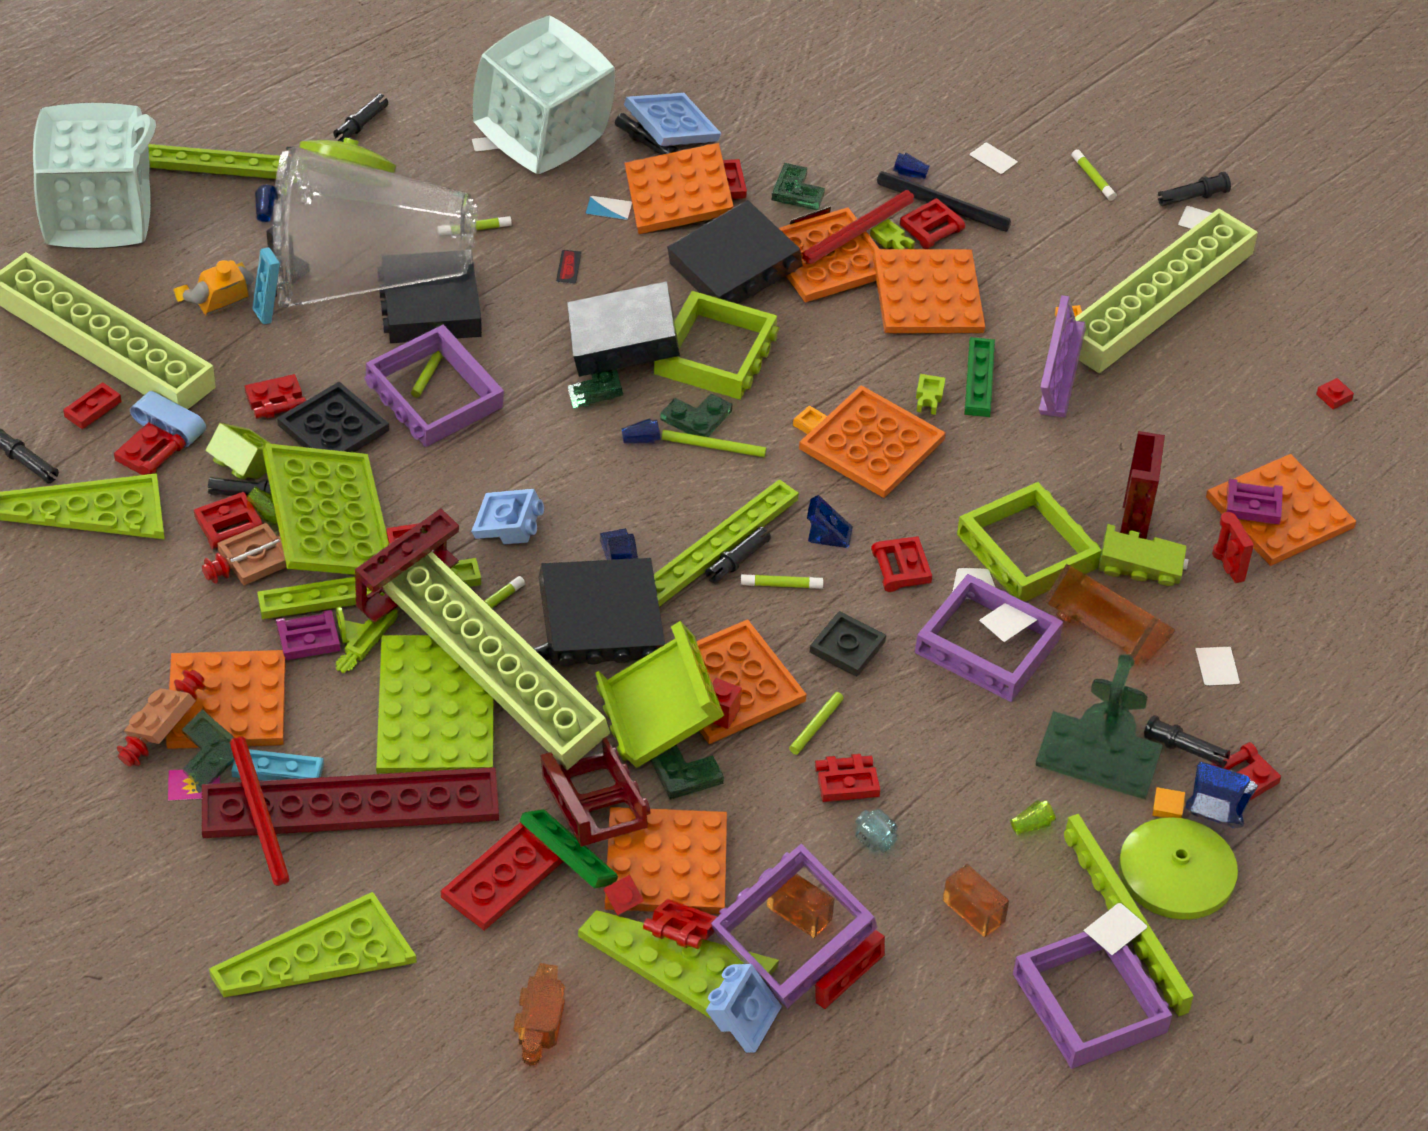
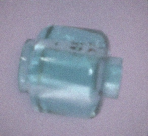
M875 809L871 812L865 810L855 821L857 824L855 829L856 838L872 852L880 850L886 852L899 837L897 834V823L881 809Z

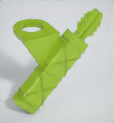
M337 607L338 628L342 642L347 643L345 647L346 655H341L338 661H336V670H341V673L353 670V667L357 665V660L362 661L373 646L378 643L387 629L396 621L398 617L397 609L388 613L375 624L370 619L365 624L344 620L342 608Z

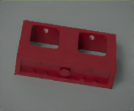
M1138 431L1122 507L1125 509L1120 533L1129 535V532L1132 530L1139 532V538L1147 539L1159 484L1165 435Z
M440 508L355 569L356 607L375 624L398 607L386 594L383 588L384 585L430 552H433L450 569L458 564L459 560L447 550V540L459 532V525ZM367 588L370 589L372 592L367 594Z
M606 737L602 739L603 753L582 758L568 770L561 764L558 765L552 752L540 755L542 778L581 847L648 828L647 815L651 813L648 800L641 797L636 780H631L627 765L620 762L617 748L612 747ZM599 769H607L616 783L610 787L580 794L570 778ZM619 803H627L635 816V819L632 821L601 829L595 824L590 812Z

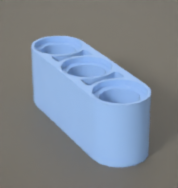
M153 391L147 392L130 408V413L136 422L143 426L149 422L172 435H180L185 440V447H188L206 431V424L199 415Z

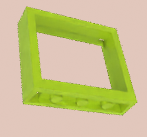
M691 291L675 319L679 349L698 315L755 331L759 335L738 374L680 357L654 361V374L741 400L746 389L751 388L754 374L758 375L760 372L763 357H768L771 342L777 340V333L780 330L777 326V315Z
M1039 482L959 516L958 537L1010 595L1024 602L1098 569L1102 551L1099 545L1084 532L1082 526L1077 524L1068 515L1067 510L1061 507L1052 497L1051 493L1045 490ZM1034 505L1078 554L1026 577L983 528Z

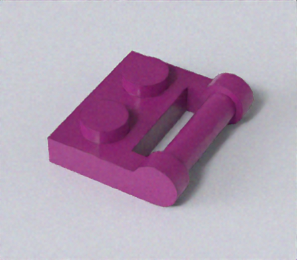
M1229 479L1226 512H1232L1238 519L1280 524L1283 486L1274 485V487L1238 483L1236 479Z
M332 610L323 611V614L291 620H285L284 618L276 619L277 632L285 660L340 651V642Z

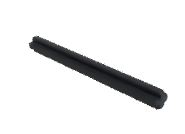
M881 171L877 177V183L883 187L900 193L909 190L910 193H913L914 198L926 203L937 198L958 215L1007 232L1010 228L1011 219L884 171Z

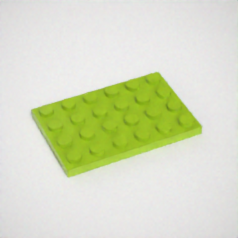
M265 443L263 456L287 569L355 575L357 567L389 545L368 454Z
M382 635L377 774L493 767L494 698L429 635Z

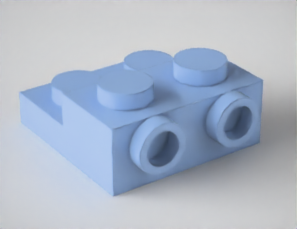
M535 489L486 493L472 528V533L475 539L500 537L503 544L527 543L530 536L535 535L537 532L536 519L537 516L543 515L544 504L539 499Z
M752 964L730 965L722 973L724 980L720 987L714 989L709 994L708 1000L710 1004L706 1012L721 1032L730 1031L746 1053L756 1052L782 1006Z

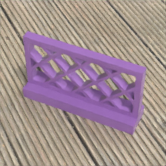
M1061 295L1040 387L1042 391L1039 407L1040 415L1066 418L1086 329L1085 322L1076 321L1069 296Z

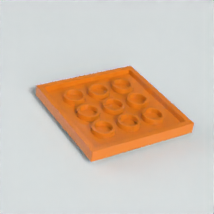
M719 143L624 163L639 234L714 219L734 208Z
M847 207L783 226L779 229L801 249L802 258L805 250L857 220V218ZM867 231L812 264H807L802 259V267L786 277L805 303L877 281L873 252L874 249H879V247Z
M874 249L873 261L884 333H984L985 322L972 250Z
M861 385L799 442V450L885 498L945 440L946 432Z
M1292 454L1234 478L1238 483L1274 487V485L1283 486L1280 524L1238 519L1253 542V548L1270 566L1355 528L1356 520ZM1228 481L1207 490L1206 498L1221 514L1226 512Z
M748 619L696 641L711 682L713 683L715 678L742 688L740 711L729 729L711 723L699 731L708 744L806 702L807 694Z
M283 650L171 653L169 690L177 691L174 681L176 679L181 681L184 679L183 670H195L200 673L205 679L203 683L206 689L196 690L195 693L198 697L196 702L166 735L167 749L231 747L230 740L239 736H243L246 739L248 746L284 745L286 660Z
M610 807L609 827L635 819L630 808ZM650 809L651 813L647 815L648 828L608 839L607 866L618 875L617 881L630 875L644 900L627 911L654 912V909L666 899L708 914H720L719 911L725 908L727 812ZM605 893V910H614Z

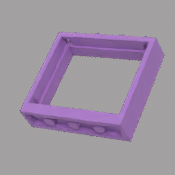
M444 325L366 363L365 381L368 387L374 389L380 395L383 404L389 406L395 412L398 421L404 423L410 429L412 436L416 440L419 439L425 447L503 408L504 390ZM439 351L481 398L427 425L385 377Z
M967 574L918 633L915 653L1012 702L1059 642L1064 621L981 579ZM966 597L993 611L1006 603L1037 619L1027 628L1041 634L1042 637L1013 673L937 635Z
M802 844L790 854L786 852L781 862L773 869L768 868L765 870L754 886L741 891L736 901L729 908L721 909L719 911L720 915L711 923L715 934L744 964L753 965L771 992L787 1009L878 928L875 917ZM805 867L855 919L780 985L730 932Z
M1086 932L1017 956L1013 970L1015 979L1071 1069L1167 1033L1172 1014L1168 1009L1169 1004L1162 1000L1157 992L1154 981L1150 977L1148 978L1143 971L1138 956L1132 954L1126 944L1113 955L1107 950L1105 951L1148 1016V1019L1083 1043L1040 975V972L1104 949Z

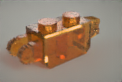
M540 963L535 976H529L527 988H521L519 1006H523L522 1013H516L514 1032H519V1045H522L523 1050L522 1061L529 1066L539 1063L543 1048L550 1049L557 1045L565 1005V985L558 980L557 965Z

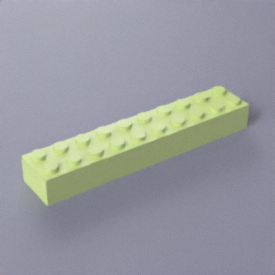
M1218 208L1075 317L1076 321L1085 322L1086 325L1079 361L1100 374L1250 257L1254 251L1258 232Z
M27 252L0 270L1 307L145 395L147 392L153 391L189 409L216 388L212 364Z
M430 552L383 586L386 594L548 752H552L554 758L566 770L571 768L600 743L604 737L610 734L606 718L433 552Z

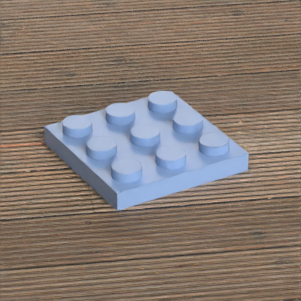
M685 93L626 97L625 107L660 146L719 141L721 132Z

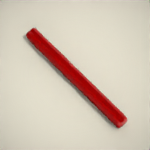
M909 190L903 191L803 252V261H806L807 264L816 262L914 202L913 193H910Z
M243 736L232 738L230 740L232 753L273 884L276 886L287 884L289 882V875L246 739Z

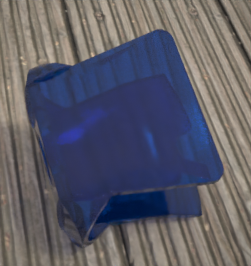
M1199 762L1196 770L1193 795L1185 802L1184 807L1196 817L1231 828H1241L1244 826L1243 812L1258 785L1246 775Z

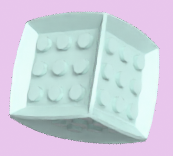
M550 15L540 18L511 32L482 54L474 84L473 121L497 147L519 164L536 174L546 172L575 157L603 135L613 104L615 67L588 40L566 24Z
M77 103L44 107L40 110L33 142L34 193L38 220L46 244L62 247L104 248L139 244L145 241L150 219L148 144L155 132L156 122L149 115H142L141 109L138 106L112 103Z

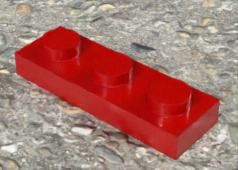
M875 930L815 984L816 1004L826 1009L885 956V936Z

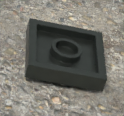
M838 611L812 642L809 653L857 677L884 645L886 634Z

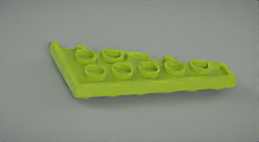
M157 473L0 492V520L165 539Z
M371 892L209 968V973L222 996L230 997L417 963L415 953L375 894Z
M598 910L579 928V938L710 1019L712 1018L706 1012L710 1004L708 996L722 984L724 980L722 977L723 971L730 965L744 964L726 945L702 939L699 949L690 946L684 948L677 945L676 941L666 937L663 939L654 937L652 932L643 929L644 923ZM749 952L770 975L778 968V959Z

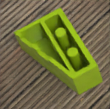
M1107 524L1098 571H1104L1105 575L1118 577L1122 574L1131 576L1136 581L1151 579L1157 580L1161 585L1173 586L1174 583L1179 584L1182 577L1186 545L1154 537L1153 540L1139 538V532L1131 530L1129 535L1116 532L1114 525Z

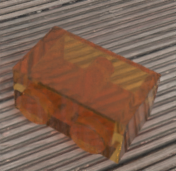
M964 865L946 879L943 901L984 938L1006 922L1009 900L970 865Z
M796 873L767 899V907L815 938L832 920L835 898Z

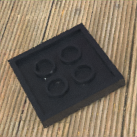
M341 382L335 383L277 418L278 426L302 447L355 452L389 431V423Z

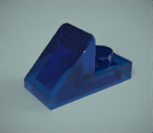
M819 495L811 498L807 513V519L811 523L808 541L815 544L842 548L848 547L853 526Z
M626 528L600 533V542L607 560L638 558L634 534H628Z

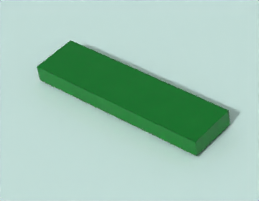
M970 337L964 415L990 417L995 339Z
M545 809L522 813L520 822L594 889L609 886L617 881L618 875L586 846L581 847L576 837Z

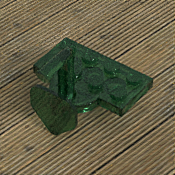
M1121 654L1118 657L1119 663L1113 681L1095 679L1092 682L1091 692L1104 702L1094 704L1088 708L1081 719L1053 711L1035 765L1146 800L1163 745L1136 737L1137 726L1134 716L1129 710L1145 709L1148 697L1140 690L1125 686L1129 671L1135 664V660L1128 654Z

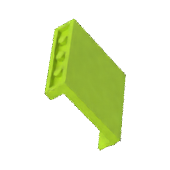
M681 621L671 626L675 639L608 680L599 671L595 672L599 683L596 685L597 691L605 701V705H603L604 712L612 722L610 730L619 743L616 746L618 753L624 761L629 760L636 768L724 716L695 636Z

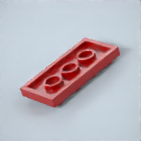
M520 822L441 890V898L485 931L564 861Z

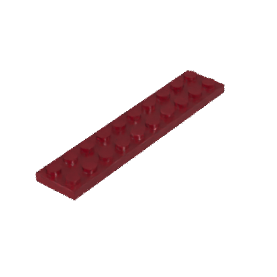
M496 767L259 781L275 834L499 821ZM242 782L202 784V838L258 835Z

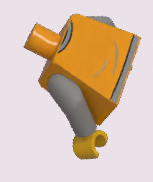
M222 260L215 267L207 269L200 274L198 283L193 290L189 289L188 284L173 290L177 302L185 300L198 304L205 316L248 300L247 285L253 282L254 276L245 268L243 262L236 264L232 260Z

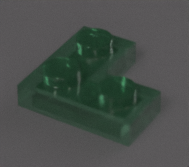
M784 163L772 191L771 200L819 210L825 188L804 183L807 176V167Z
M617 369L591 374V380L567 386L573 409L586 407L604 400H612L624 395Z
M710 394L697 408L674 398L661 412L660 420L687 434L709 437L732 412L733 404L713 394Z
M203 709L182 729V733L201 749L183 768V773L201 788L202 784H212L235 761L230 740L235 737Z
M676 744L650 760L670 800L724 784V776L713 755L686 763Z

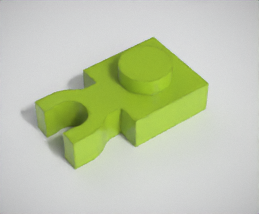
M889 219L870 229V237L886 249L889 247L894 249H905V247L914 249L915 241L905 237V231Z
M920 374L916 399H918L916 412L921 413L922 407L928 406L931 408V414L936 415L937 402H942L946 378Z

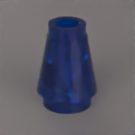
M906 152L905 154L898 153L893 171L898 172V175L925 179L930 165Z
M261 185L255 192L256 218L260 222H269L279 200L278 191L272 185Z
M651 418L621 428L624 443L655 444V441L661 440L657 419L651 420Z

